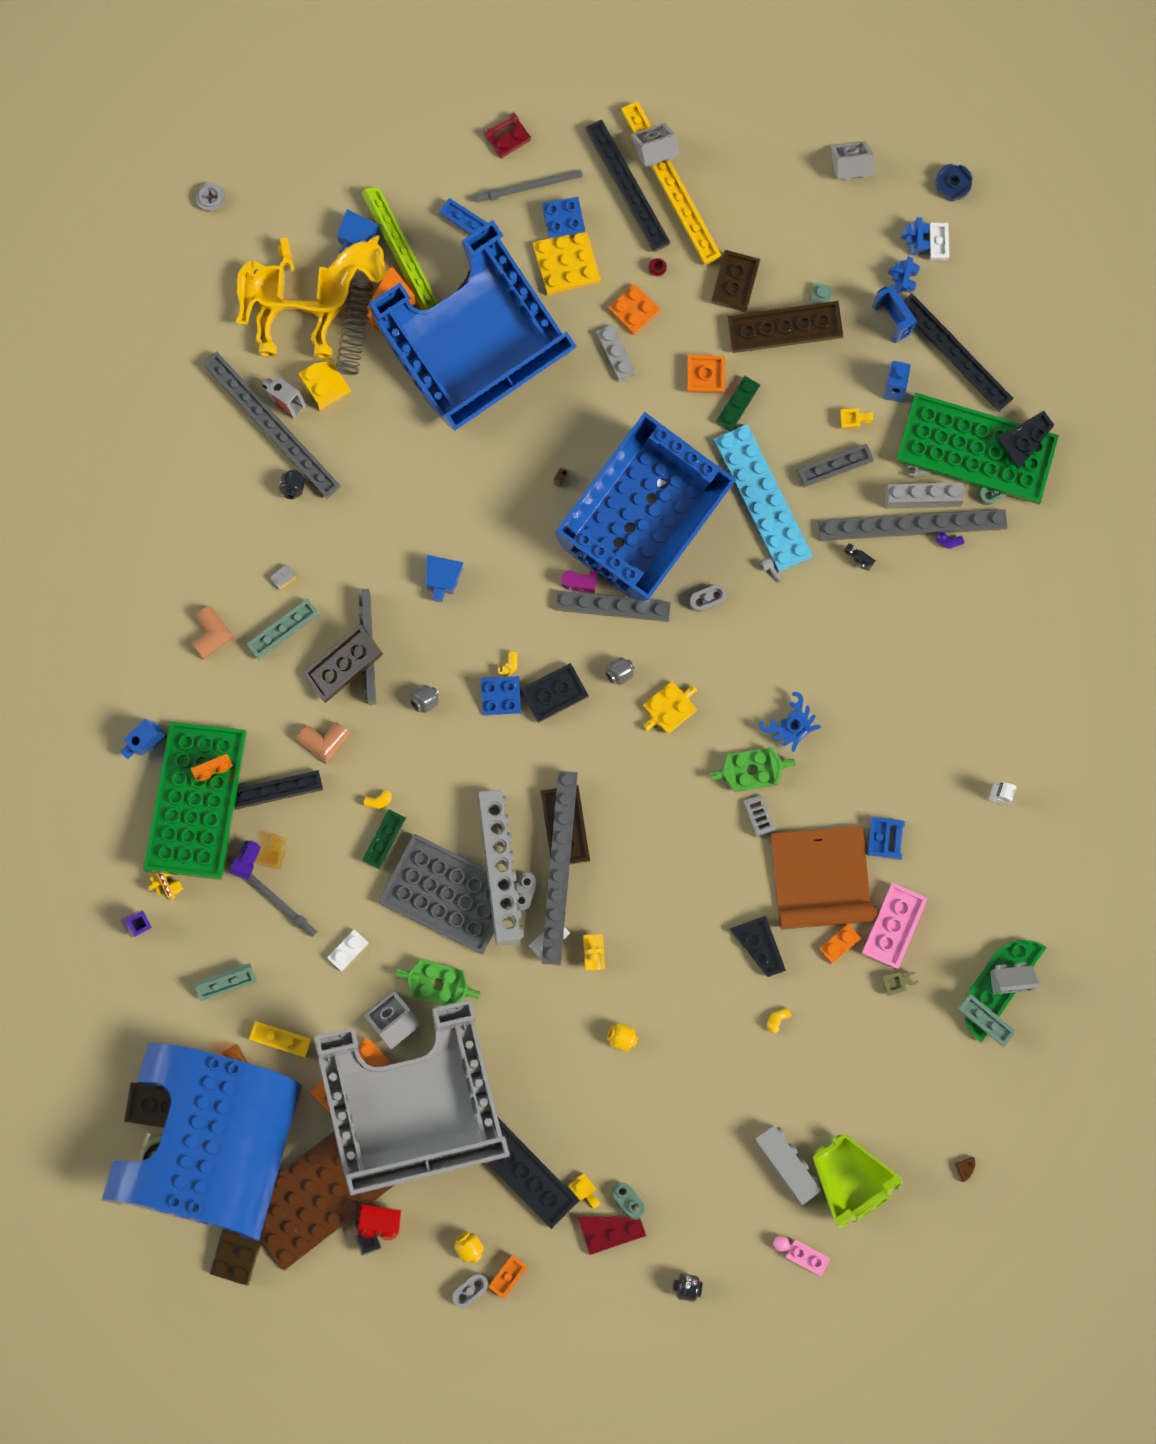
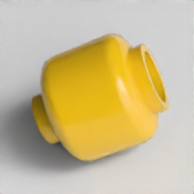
M618 1023L615 1026H611L607 1040L611 1047L626 1052L631 1047L634 1048L636 1046L638 1036H636L633 1027Z
M465 1232L456 1238L454 1249L463 1262L471 1261L475 1263L482 1257L481 1253L484 1250V1246L476 1234Z

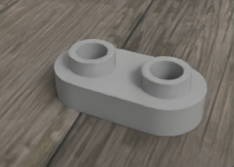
M713 585L698 591L691 596L690 607L696 612H702L720 605L725 601L726 590L720 585ZM718 593L720 597L716 599L713 597V594ZM701 600L702 605H697L696 601Z
M523 873L517 880L519 898L525 899L524 904H519L518 900H516V906L520 907L521 911H526L530 907L536 889L537 880L531 873ZM529 879L531 884L526 886L523 881Z
M475 1274L453 1293V1303L459 1308L468 1307L487 1290L488 1281L486 1277L481 1274ZM475 1281H481L482 1286L480 1288H476L474 1286ZM460 1294L466 1295L465 1301L459 1300Z

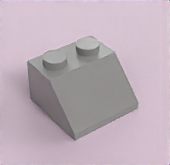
M665 123L631 134L640 161L645 166H655L658 162L674 159L675 156L680 155L676 134Z
M866 141L830 145L833 170L837 179L846 181L854 177L867 178L870 175H874V155Z
M1026 963L1015 964L1013 968H1007V965L995 966L996 969L990 971L993 995L1033 991L1040 988L1033 966H1027Z
M395 991L364 1015L390 1049L422 1025Z

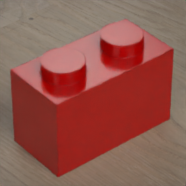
M361 1205L358 1212L356 1233L361 1234L365 1238L379 1236L383 1240L396 1239L399 1234L401 1210Z

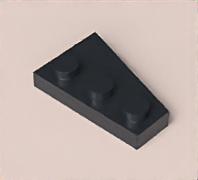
M1043 410L1000 436L997 441L1017 470H1019L1052 430L1054 424Z
M766 915L730 928V931L767 977L786 971Z

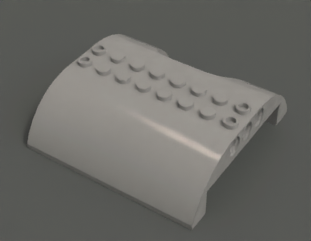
M472 1000L433 1008L435 1044L433 1049L421 1058L383 1067H373L362 1060L358 1051L359 1046L354 1027L314 1036L329 1112L350 1196L510 1156L505 1136L502 1137L478 1040Z

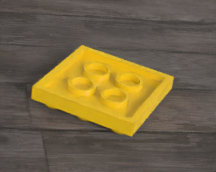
M586 229L583 233L533 242L534 252L547 296L601 282Z

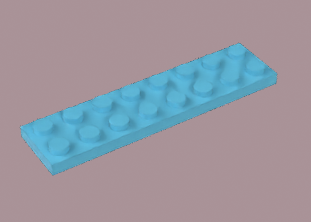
M748 424L715 438L716 448L729 474L736 479L734 484L778 573L812 558L813 555Z

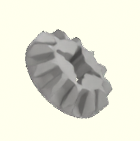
M215 183L201 185L195 194L197 205L202 210H208L209 212L218 210L223 205L225 199L223 189ZM210 191L213 197H215L212 199L211 203H209L208 199L206 198L209 197Z

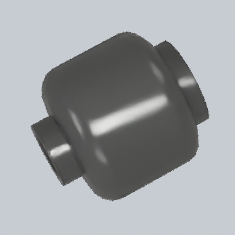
M619 657L607 665L605 674L612 684L622 685L633 678V669L635 667L631 660Z
M423 685L412 692L410 704L416 712L427 713L438 705L439 693L436 688Z

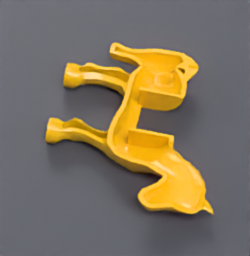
M379 235L373 237L368 242L361 241L345 248L329 268L319 267L318 301L284 300L285 279L282 266H264L256 261H248L238 272L237 278L240 312L236 318V323L248 325L253 305L256 301L259 303L260 311L255 317V323L258 328L255 342L259 344L258 354L264 357H275L277 355V346L272 342L270 335L273 320L280 312L298 310L318 317L317 326L311 334V341L315 345L314 356L320 359L332 358V349L328 346L326 340L327 329L345 305L349 295L350 283L355 272L359 270L365 273L372 282L377 284L382 282L387 273L383 250L378 245Z

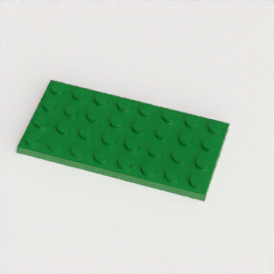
M915 393L895 462L914 466L921 470L1040 505L1059 435L1049 432L1020 469L1017 470L997 439L1020 425V423Z
M170 722L144 862V871L222 880L247 730ZM228 754L232 763V767L228 771L215 773L204 781H196L191 768Z

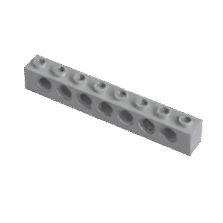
M502 790L478 792L477 798L496 947L518 945L524 934L523 927L519 926L518 919H521L520 907L516 906V900H519L518 889H514L513 883L516 881V871L512 870L511 863H514L513 851H509V844L512 841L511 833H507L506 828L509 825V816L504 812V807H507L506 796H502ZM494 808L498 810L499 813L497 815H492L489 813V810ZM498 827L501 832L498 834L493 833L491 828ZM499 845L503 848V851L496 852L493 847ZM503 864L506 869L499 871L496 869V865ZM506 883L508 888L502 890L498 887V884ZM506 901L511 907L504 909L500 903ZM509 920L513 923V926L507 928L503 925V922Z

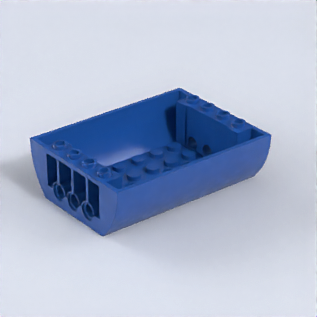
M644 412L557 528L555 535L566 552L592 571H597V575L624 595L635 600L647 601L736 479ZM659 479L666 481L667 487L665 489H660L657 486ZM649 494L654 495L656 502L653 504L648 503L646 496ZM626 524H632L634 526V532L627 533L624 529V526ZM614 539H621L623 541V547H615L613 543Z

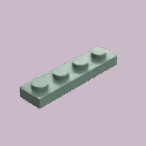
M307 598L246 645L259 660L320 614Z

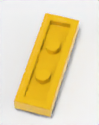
M255 1021L249 1037L251 1041L304 1058L307 1056L312 1041L311 1038Z

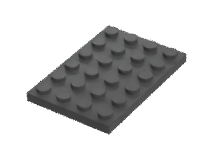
M413 834L378 903L483 955L494 934L486 869ZM499 883L498 887L506 890L508 885L506 883ZM504 901L500 905L502 908L507 909L509 903Z

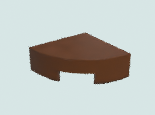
M559 469L554 478L553 485L561 487L568 473L566 469Z
M974 1157L955 1163L961 1182L968 1180L972 1175L975 1167Z

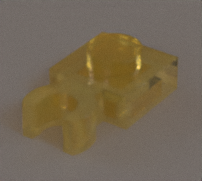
M272 834L270 839L272 847H265L261 865L280 870L285 855V850L280 848L286 843V837L283 836L281 842L277 843L275 842L276 834Z

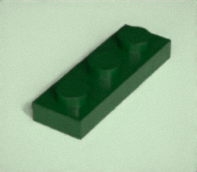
M744 375L717 418L716 424L730 432L733 431L760 388V384Z
M390 809L388 810L362 859L364 863L380 870L406 821V817Z

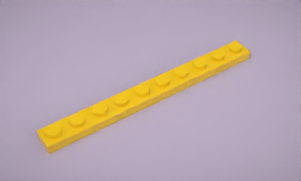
M638 101L621 108V112L633 133L652 127ZM664 160L658 162L655 166H651L704 266L720 259L721 254L671 161Z

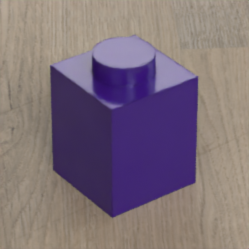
M138 910L121 919L129 937H136L152 928L143 910Z

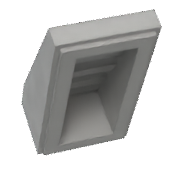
M762 795L743 801L756 837L775 831L773 821ZM760 802L759 806L750 807L751 804ZM763 810L762 813L753 815L754 811ZM765 816L764 820L756 822V818ZM765 823L768 824L767 827H764V828H761V829H759V827H758L759 825H762V824H765Z

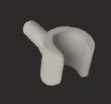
M908 466V470H915L913 474L908 473L910 478H915L921 474H933L914 466Z
M766 559L760 563L763 571L770 569V572L778 582L782 580L776 572L772 560Z

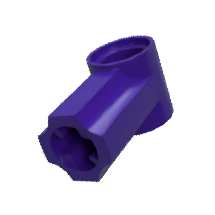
M246 840L238 858H235L229 874L248 881L261 846L257 842Z

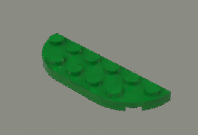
M1031 940L1014 941L1002 946L988 961L970 987L966 997L972 994L1000 1017L1015 993L993 995L990 971L996 969L995 966L1007 965V968H1013L1018 963H1026L1027 966L1034 967L1047 947ZM964 1016L969 1031L981 1043L987 1034Z

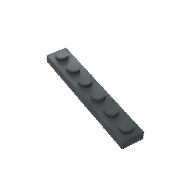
M362 589V595H358L359 607L363 606V614H359L360 624L364 625L373 639L370 590ZM373 663L363 671V681H367V688L363 689L364 700H368L369 705H376L375 669Z
M557 591L556 611L669 622L671 602L656 600L639 601L626 597Z

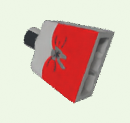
M277 377L274 381L267 378L263 382L262 387L266 389L270 400L293 419L306 407L299 390L280 377Z

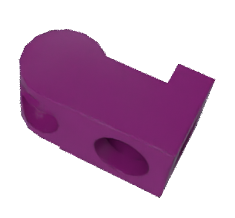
M568 570L562 574L561 584L566 590L595 594L597 571L590 570L589 575H582Z

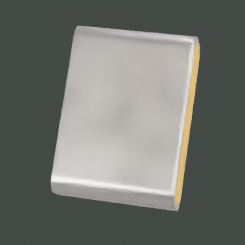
M286 564L273 574L270 579L281 590L297 576Z

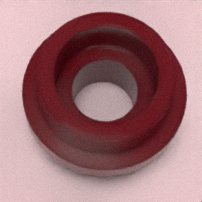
M660 258L651 260L648 267L649 272L657 277L664 275L667 270L666 262ZM655 266H660L661 269H660V270H656L654 267H655Z

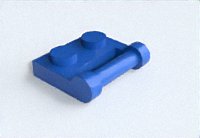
M871 817L867 856L902 860L901 844L905 821ZM890 826L895 827L893 852L888 851Z

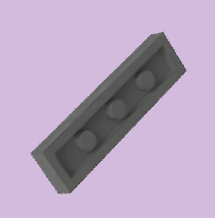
M866 443L799 468L797 472L805 488L870 464L874 459Z

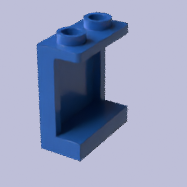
M893 285L888 288L886 286L881 288L877 292L872 307L874 310L881 306L885 307L897 325L892 335V339L897 343L912 334L917 321Z

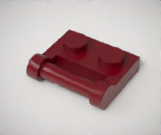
M515 112L509 114L508 118L490 129L486 128L483 130L484 136L500 159L531 141V136L519 121ZM510 124H514V128L502 134L498 138H494V134L506 128Z

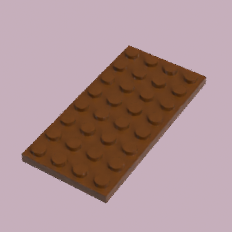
M332 1132L277 1175L263 1225L266 1228L262 1242L285 1271L356 1216L361 1205L369 1206L394 1185L350 1196L335 1134Z

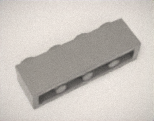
M963 483L888 484L884 491L885 509L960 507L964 502Z
M774 1125L755 1138L754 1141L798 1203L803 1205L821 1192L819 1188L821 1183L815 1176L811 1177L807 1171L809 1167L803 1159L801 1161L798 1159L796 1148L792 1143L788 1144L784 1139L786 1135L780 1127L776 1128Z

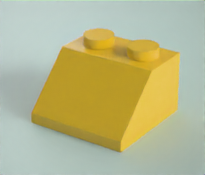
M332 360L315 363L298 373L301 383L319 411L351 392L341 374L335 369L336 366Z

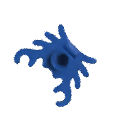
M799 692L792 693V696L798 697V702L789 703L796 712H790L786 719H782L781 726H777L773 719L770 720L771 726L769 728L764 727L763 721L759 722L760 730L764 733L780 734L774 735L772 737L773 740L786 739L782 742L781 746H786L793 742L792 752L796 750L798 743L807 734L821 728V725L810 726L816 715L814 714L808 719L809 706L805 707V713L802 712L803 696Z

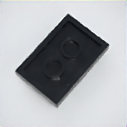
M571 663L520 689L537 723L589 697Z

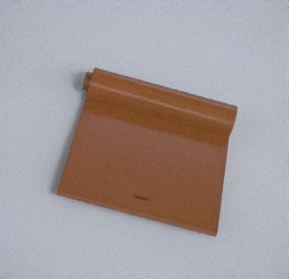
M863 826L771 833L778 916L781 930L874 922V918L877 917V907L873 906L870 901Z

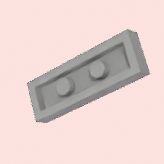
M612 324L596 331V335L618 381L621 382L635 376L636 371L614 325Z

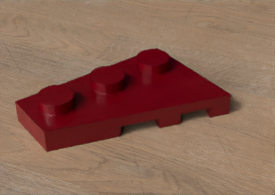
M577 1216L589 1255L646 1236L641 1218L632 1220L628 1217Z

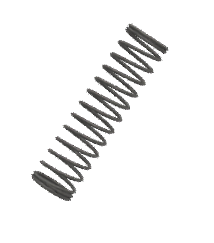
M354 279L350 283L349 291L351 293L349 295L353 294L360 298L351 299L348 295L349 300L346 302L348 307L345 308L347 313L344 315L346 320L343 322L345 327L342 329L344 334L341 335L343 341L339 343L341 348L338 350L340 353L337 356L338 360L340 356L352 360L361 359L359 355L351 353L342 354L340 350L344 349L352 353L363 352L357 347H343L341 343L345 342L353 346L364 345L358 340H344L342 336L346 335L354 339L365 338L359 333H364L366 330L359 326L367 325V322L360 319H367L368 316L360 312H368V309L361 305L369 304L370 301L366 299L372 296L366 292L373 290V284L366 280ZM352 283H363L367 285H353ZM351 288H354L359 291L352 292ZM354 293H363L369 295L370 297L359 296ZM354 300L366 301L368 304L359 303ZM349 301H352V302H354V303H356V304H360V305H351V306H350V305L348 304V302H349ZM353 307H362V308H365V309H367V310H359V309H355V308H353ZM351 308L359 312H348L347 309ZM349 314L350 316H353V317L359 318V319H347V318H346V315ZM352 314L365 315L366 317H358ZM352 320H353V321H361V322H364L365 324L354 323V322H352ZM348 321L359 326H346L345 322ZM350 327L360 328L364 331L353 330ZM347 328L359 333H345L344 329ZM348 334L359 335L363 338L353 337ZM347 341L358 342V343H361V345L352 344V343H349V342H347ZM346 348H353V349H357V350H360V351H352V350H348V349H346ZM345 355L357 356L359 358H351ZM339 360L336 363L335 369L342 374L357 375L359 373L357 367L360 364L351 360ZM344 362H352L358 365H351ZM340 367H347L354 369L356 371L350 372L343 370Z

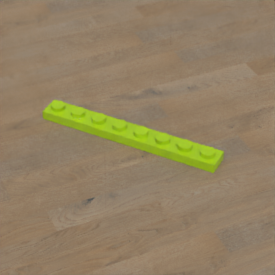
M380 188L364 189L362 195L411 291L414 293L420 309L428 310L439 303Z

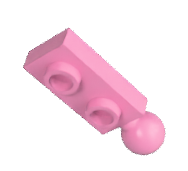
M782 1235L774 1239V1248L780 1252L787 1251L785 1256L787 1259L822 1276L830 1258L795 1239L792 1244Z

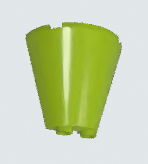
M846 1134L835 1136L831 1140L832 1144L829 1147H820L815 1151V1155L812 1156L835 1224L839 1228L848 1226V1221L850 1220L855 1223L875 1211L893 1196L891 1191L894 1188L898 1190L903 1184V1179Z

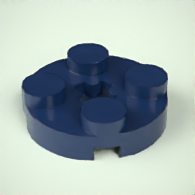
M947 164L937 174L935 180L936 189L942 197L950 202L963 199L971 190L972 174L963 165ZM950 179H957V185H952Z

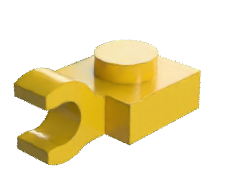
M287 237L280 238L281 245L278 246L279 257L283 256L280 266L284 270V267L288 265L291 267V271L294 272Z
M859 408L840 409L841 429L860 428V423L871 424L873 413H859Z
M584 1173L568 1186L580 1202L586 1198L594 1209L600 1205L599 1201L592 1194L596 1188Z

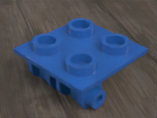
M578 197L542 203L549 239L585 232Z
M519 676L481 678L483 716L521 713Z

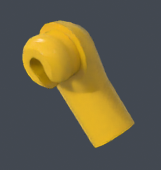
M508 652V662L498 668V674L502 677L510 676L517 670V652Z
M385 790L376 799L365 797L363 806L382 809L391 802L392 794Z
M788 1008L773 1012L767 1022V1028L770 1033H777L781 1020L791 1017Z

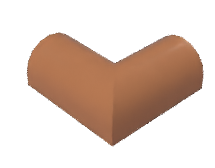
M211 606L204 608L196 615L197 621L206 633L191 644L204 660L234 638V636Z
M335 722L323 737L307 725L300 732L296 741L327 764L350 736V732Z

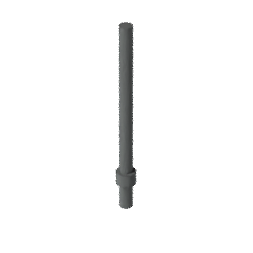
M577 170L499 190L491 189L487 193L475 195L476 203L486 200L494 201L498 200V197L582 177V171Z
M230 855L226 862L232 866L235 859ZM253 874L250 875L248 881L289 916L299 929L302 928L311 937L316 935L317 931L306 922L307 919L305 917L299 916Z

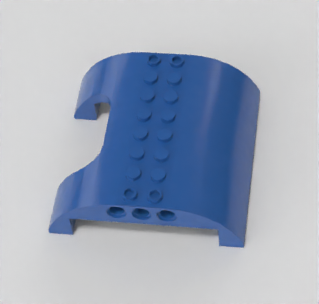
M494 220L462 240V246L470 266V277L461 289L428 310L414 308L409 302L411 297L401 283H398L369 303L375 322L390 348L426 401L454 431L577 347L567 331L561 332L500 240L504 235Z
M148 1044L136 1083L153 1088L159 1085L169 1092L171 1107L156 1153L146 1160L134 1162L113 1160L101 1200L117 1205L122 1203L240 1233V1237L259 1241L302 1085L275 1071L217 1054L177 1045Z

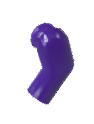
M939 532L936 537L937 543L947 549L964 544L962 535L951 539L945 532Z

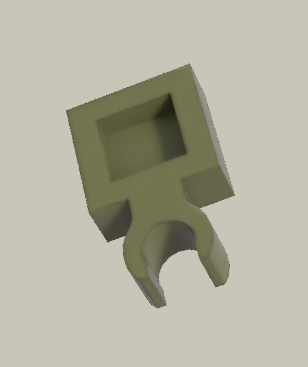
M900 971L881 977L887 996L906 991V984H917L918 980L912 982L909 979L910 975L916 973L910 972L903 977Z

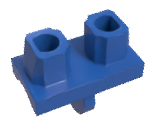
M917 217L916 221L910 222L906 226V231L901 232V238L906 240V244L909 245L910 255L926 252L931 248L930 241L923 239V235L929 234L930 224L924 223L922 217Z
M910 256L907 257V260L895 263V267H891L888 270V274L893 276L892 281L896 282L895 289L898 293L902 291L912 292L916 287V282L909 278L910 275L914 277L918 274L920 266L913 263L914 258Z

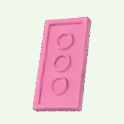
M891 883L861 954L897 970L928 898L895 883Z

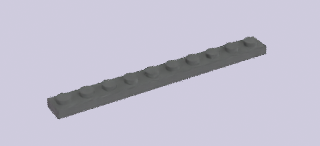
M217 351L203 362V366L326 499L341 488L332 475Z
M1006 509L826 520L819 521L818 524L820 541L938 534L939 532L957 533L1007 529Z
M558 771L541 964L561 966L578 772Z

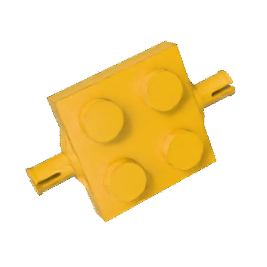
M673 681L643 704L651 718L642 725L644 729L648 732L654 725H657L667 735L697 711L689 699L691 695L697 692V689L691 685L686 691H682Z

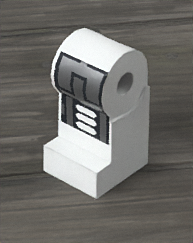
M1000 782V785L994 784L988 801L1007 807L1011 804L1017 787L1007 782Z

